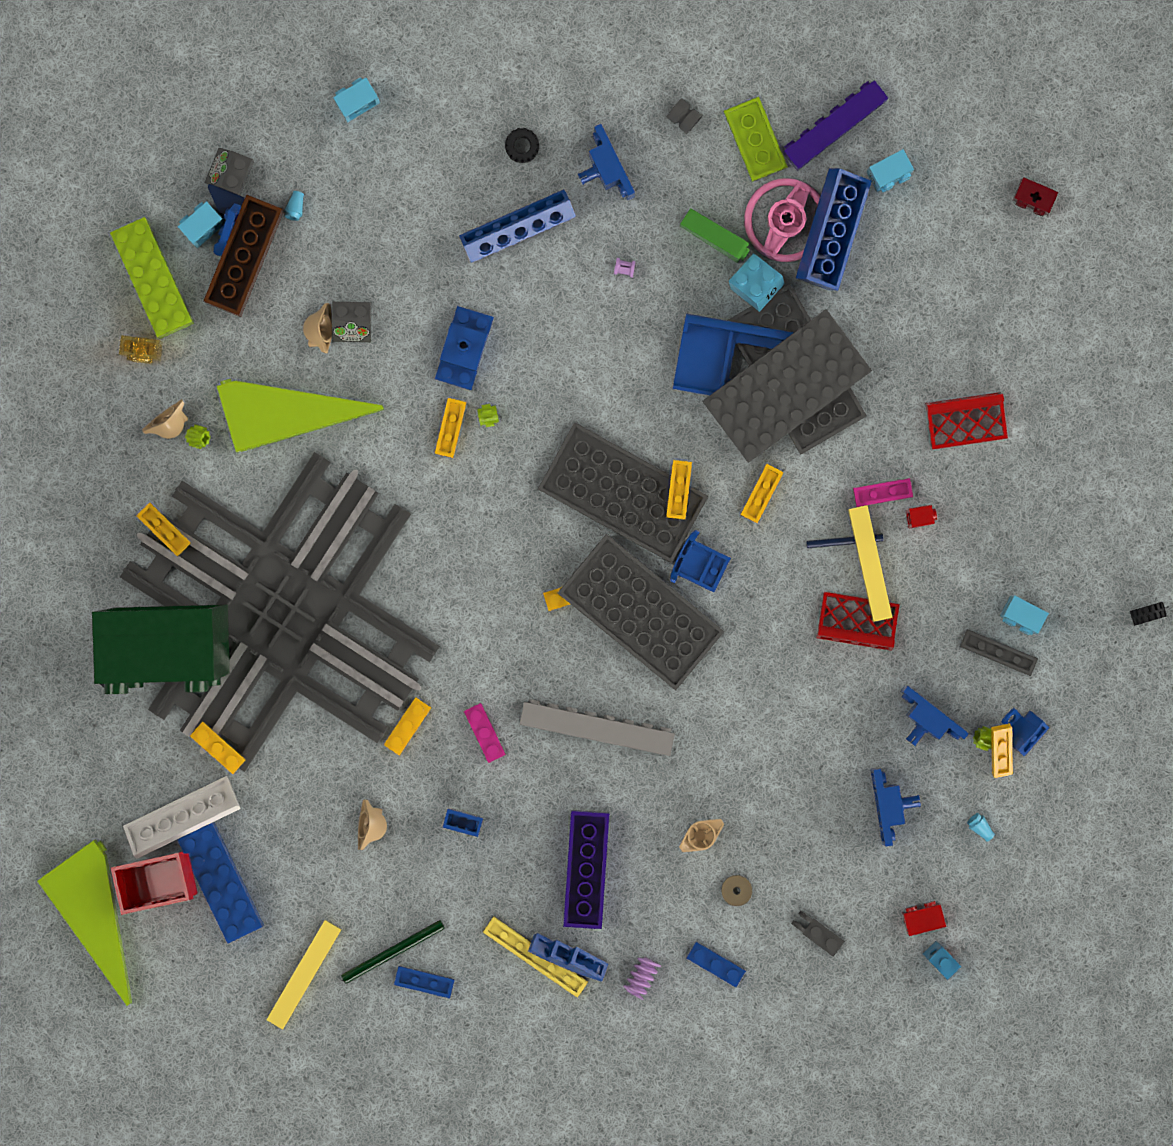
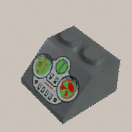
M218 148L204 183L241 196L254 161L234 151Z
M332 301L333 342L371 343V302Z

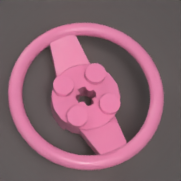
M782 178L770 181L755 191L746 206L744 226L749 241L759 253L779 262L801 260L804 250L788 255L778 254L788 238H794L803 230L806 223L804 207L808 195L813 198L818 206L820 195L814 188L800 180ZM780 186L794 187L786 199L776 202L770 208L767 217L770 230L763 246L756 238L752 227V213L757 201L763 194L773 188ZM789 214L792 222L784 223L782 215L786 216Z

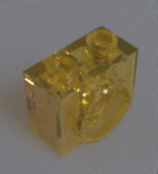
M121 335L119 355L127 357V361L153 364V360L161 361L163 342L156 339Z

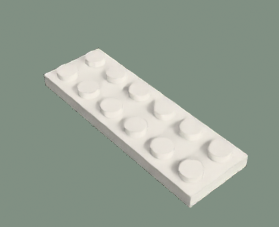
M225 776L124 825L123 828L132 853L138 859L241 808L230 780Z

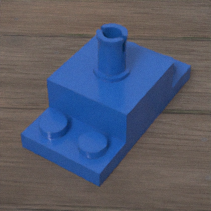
M602 124L595 126L592 137L597 147L589 151L593 167L578 173L582 185L598 177L605 190L619 184L618 190L622 198L626 197L627 200L634 198L635 191Z
M457 306L442 350L435 380L472 391L494 317Z
M904 685L900 692L903 693L902 698L910 704L915 703L906 714L908 718L916 723V727L906 738L915 747L925 733H929L938 740L941 739L946 731L957 740L959 738L965 739L969 733L909 686Z
M872 768L870 770L882 845L885 847L893 846V841H896L894 829L890 828V826L905 824L904 809L921 807L920 802L912 803L913 801L920 800V797L917 795L902 798L899 785L884 786L883 784L887 783L885 772L881 771L880 768Z

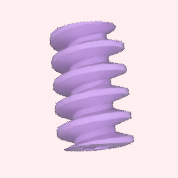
M638 957L637 959L641 965L634 964L637 972H630L634 978H627L630 986L624 985L623 987L630 994L644 1000L640 994H647L644 987H651L647 981H654V977L651 974L658 973L654 967H661V965L646 957Z

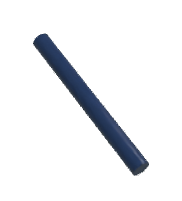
M883 534L874 535L876 542H883ZM854 537L810 540L806 541L807 548L851 545L855 544Z

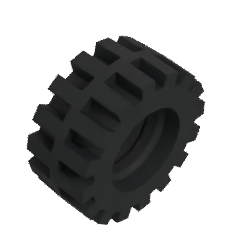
M517 128L511 131L505 141L506 153L511 160L517 163L530 162L539 151V140L536 134L527 128ZM525 138L530 142V149L526 153H518L515 150L514 143L517 139Z
M1163 602L1130 611L1134 626L1167 616Z

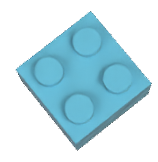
M358 78L352 82L353 86L348 89L344 87L335 93L336 96L333 97L347 123L380 103L367 78Z
M903 149L870 166L867 174L876 191L882 190L884 193L892 189L895 182L898 181L901 184L909 180L914 168Z
M207 201L204 204L203 202L198 204L194 208L195 212L190 216L186 215L183 217L178 226L196 248H199L225 224L224 220Z
M754 253L728 281L731 290L759 312L785 284L783 276Z
M1013 595L1009 597L1000 617L1004 618L1002 622L1010 626L1017 625L1020 627L1019 631L1032 635L1039 633L1049 613Z

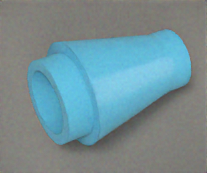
M293 191L284 209V217L287 219L299 221L300 217H302L304 197L302 192Z
M976 813L968 820L969 829L984 838L986 842L995 836L983 815Z

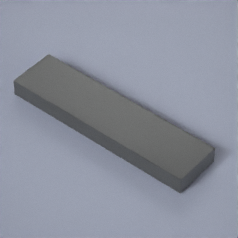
M968 629L960 644L961 648L1028 676L1032 675L1038 660L1036 657Z

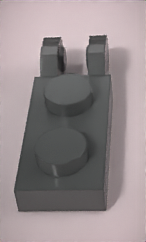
M800 911L798 913L800 917L810 922L806 929L797 921L793 920L791 924L834 957L845 941L816 919H812Z

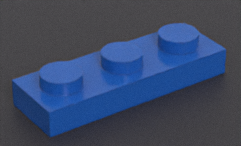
M695 942L686 958L734 987L738 986L746 972L698 942Z
M398 966L394 985L450 999L455 979Z

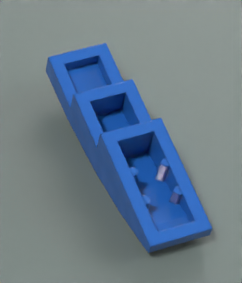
M539 933L534 934L528 952L548 962L598 981H603L608 967V963L578 947L571 948L558 940L552 941Z

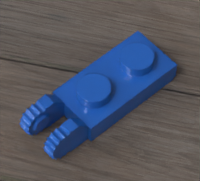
M236 203L230 209H226L223 217L226 221L218 233L221 238L214 245L213 252L219 257L223 254L241 209V205Z

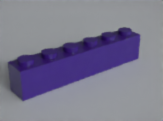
M875 80L871 83L869 81L864 83L860 87L861 91L856 95L854 93L850 94L844 99L846 101L845 104L841 107L836 105L829 111L831 114L827 118L822 116L814 123L816 126L813 129L809 130L807 128L799 135L801 137L796 142L792 140L784 146L786 150H784L783 154L797 171L889 99Z

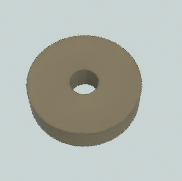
M733 875L723 882L721 893L728 904L742 906L750 900L752 886L745 877ZM735 887L740 888L739 894L733 893Z

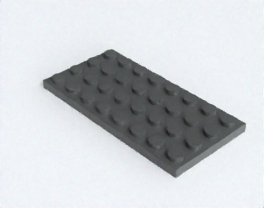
M789 284L780 289L760 312L751 306L727 321L795 332L811 319ZM736 344L748 366L771 350L747 344ZM849 388L789 432L788 435L801 455L867 417L852 389Z
M825 309L702 402L749 463L872 370L828 310Z
M575 422L538 487L539 491L670 563L676 557L709 497L689 485L686 519L667 518L671 475Z
M605 534L558 591L560 596L675 691L725 632L607 534Z

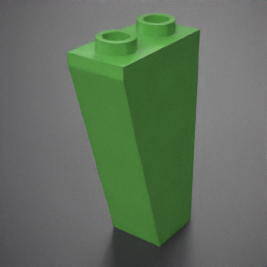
M691 208L680 223V227L736 263L739 260L744 261L750 251L747 241Z

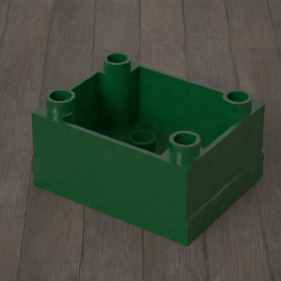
M228 604L113 607L92 612L94 684H104V694H128V688H142L144 683L184 682V692H207L208 686L221 685V677L230 674Z

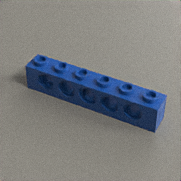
M561 190L463 233L459 237L472 263L529 237H533L540 232L551 229L556 225L575 218L576 215L565 190Z

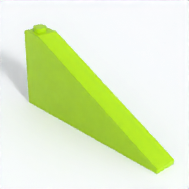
M231 379L220 381L221 385L217 386L236 453L384 410L383 405L232 381Z
M95 839L37 882L123 1002L128 1006L132 1003L108 858L105 853L107 849L101 841L97 842Z

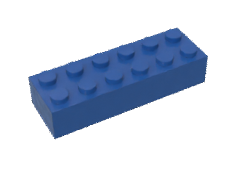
M829 168L796 279L826 290H839L872 183L871 180L840 168Z
M215 822L178 839L183 853H189L195 878L227 944L263 927L264 923Z

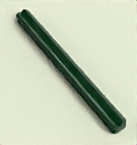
M439 920L343 973L341 977L344 983L347 984L441 932L445 929L442 921Z

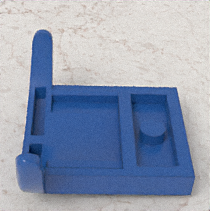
M694 530L687 538L675 561L670 581L675 583L677 577L680 576L714 593L731 558L695 541L699 531Z

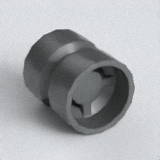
M681 98L666 117L674 124L679 123V128L685 134H688L703 115L695 109L690 110V104Z

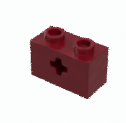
M1023 177L1013 197V201L1016 202V206L1026 209V207L1034 209L1033 213L1043 217L1044 214L1048 215L1059 192ZM1037 194V199L1039 200L1033 202V198L1030 196Z

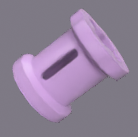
M617 258L614 274H625L633 278L636 261L628 262Z

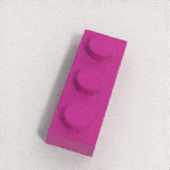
M910 478L853 488L856 507L913 497Z
M480 703L465 710L464 713L488 763L506 755L482 704Z

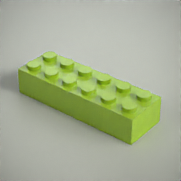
M143 217L110 232L157 338H164L195 324L148 219Z

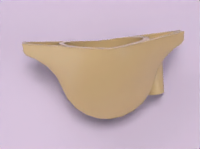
M325 303L319 311L310 315L305 320L303 326V333L308 339V346L319 347L323 353H328L332 339L331 304Z
M181 399L159 414L142 429V432L144 434H157L166 439L178 436L183 430L184 423L188 420V417L182 411L184 406L183 400Z
M363 800L358 825V850H364L370 842L382 838L387 829V822L382 815V809L373 808L368 800Z
M715 819L694 823L686 832L679 848L682 852L702 851L710 848L724 826L723 821Z

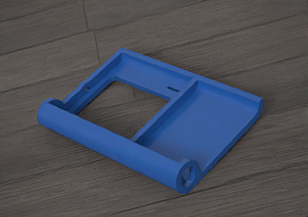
M686 313L673 389L711 395L731 380L729 376L734 348L737 343L772 349L794 332Z

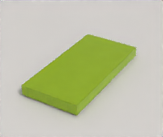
M759 97L723 111L752 182L788 168Z

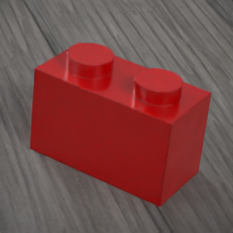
M932 505L906 510L909 529L933 525L935 520H937V512L935 508L932 509Z
M931 901L924 903L925 907L917 909V906L905 908L906 912H902L907 935L913 936L946 927L941 904Z

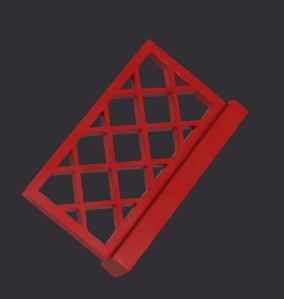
M997 392L925 403L932 450L1007 439L1003 393ZM999 405L1000 413L995 419L987 412L992 406ZM976 408L983 412L977 421L968 416ZM956 411L964 415L958 424L949 419L953 412ZM941 414L945 417L939 427L933 424L932 415ZM985 415L994 420L988 429L979 424ZM966 417L975 423L969 432L960 427ZM947 420L956 426L950 435L941 430ZM996 422L1002 426L1003 435L995 436L989 432ZM978 425L986 432L981 438L976 439L971 433ZM958 428L967 434L962 441H956L952 438ZM941 431L947 436V439L943 444L936 445L935 436Z
M824 592L816 638L892 651L895 644L900 604L889 603L891 608H895L893 618L884 619L885 622L876 627L871 620L872 615L868 616L863 609L865 605L869 604L868 599ZM827 597L835 598L839 605L830 610L826 604ZM848 601H854L858 607L851 613L844 606ZM842 607L847 616L838 621L833 612ZM860 610L866 619L857 624L851 615ZM828 615H831L836 622L832 627L823 626L824 618ZM847 618H850L855 625L851 630H845L841 625ZM868 621L874 630L870 633H864L859 626ZM887 624L891 629V637L883 636L878 629Z

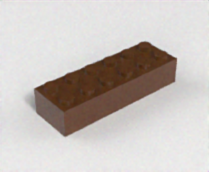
M246 195L203 300L204 303L240 318L242 317L284 211L282 208Z

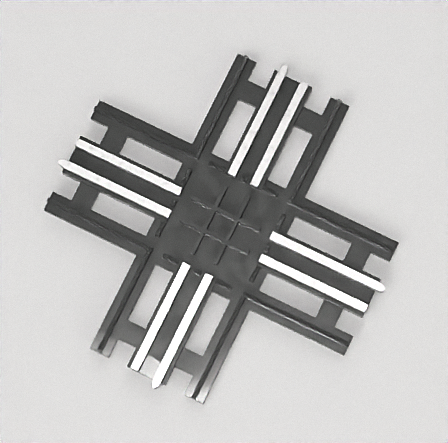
M316 452L309 459L263 532L186 482L181 481L172 497L186 505L187 509L178 522H175L166 515L164 516L191 544L177 557L151 530L147 535L138 533L137 537L142 541L140 545L155 554L156 557L146 571L130 561L120 578L164 606L198 605L163 582L174 566L219 595L220 599L216 605L228 604L229 648L232 649L229 653L230 674L221 677V685L208 686V691L204 692L202 697L193 692H184V682H165L148 710L163 720L166 719L174 705L188 712L190 715L180 729L188 737L204 722L221 738L225 736L239 745L236 751L246 759L239 769L244 772L296 692L378 743L388 728L372 717L380 703L383 701L399 711L412 689L421 690V686L417 683L419 678L403 669L413 652L430 663L440 647L360 595L411 514L394 504L385 520L370 511L369 508L379 493L356 479L358 470H353L350 474L346 472L337 488L328 484L321 477L331 462ZM312 495L326 505L294 553L279 542L308 497ZM204 518L252 548L242 564L194 534ZM360 526L374 535V537L342 584L328 575V572L357 527ZM349 611L397 641L387 658L339 627ZM317 660L366 690L356 706L308 676ZM264 671L280 680V682L249 729L234 718ZM202 747L200 748V753H201V754H204V753L207 752V751H206L205 749H203Z

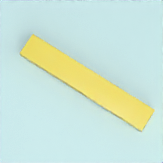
M868 505L848 509L872 620L875 622L893 618Z
M493 916L484 929V934L578 998L587 985L588 981L577 973L528 952L531 942Z
M326 920L323 922L269 1014L267 1021L282 1030L284 1029L342 929Z

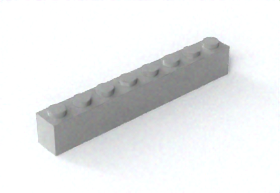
M529 699L528 702H524L519 725L667 756L671 755L675 733H671V728L660 726V730L652 729V724L641 723V726L633 725L634 721L623 719L622 722L615 721V717L604 715L603 718L596 717V713L585 711V714L577 713L578 709L566 707V710L558 709L559 705L552 703L543 706L539 705L540 701Z

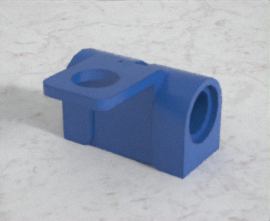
M1012 708L1001 721L1003 725L1010 723L1012 726V747L1023 756L1031 750L1049 729L1048 725L1032 711H1029L1023 717L1015 708ZM1014 715L1013 719L1008 722L1009 718Z

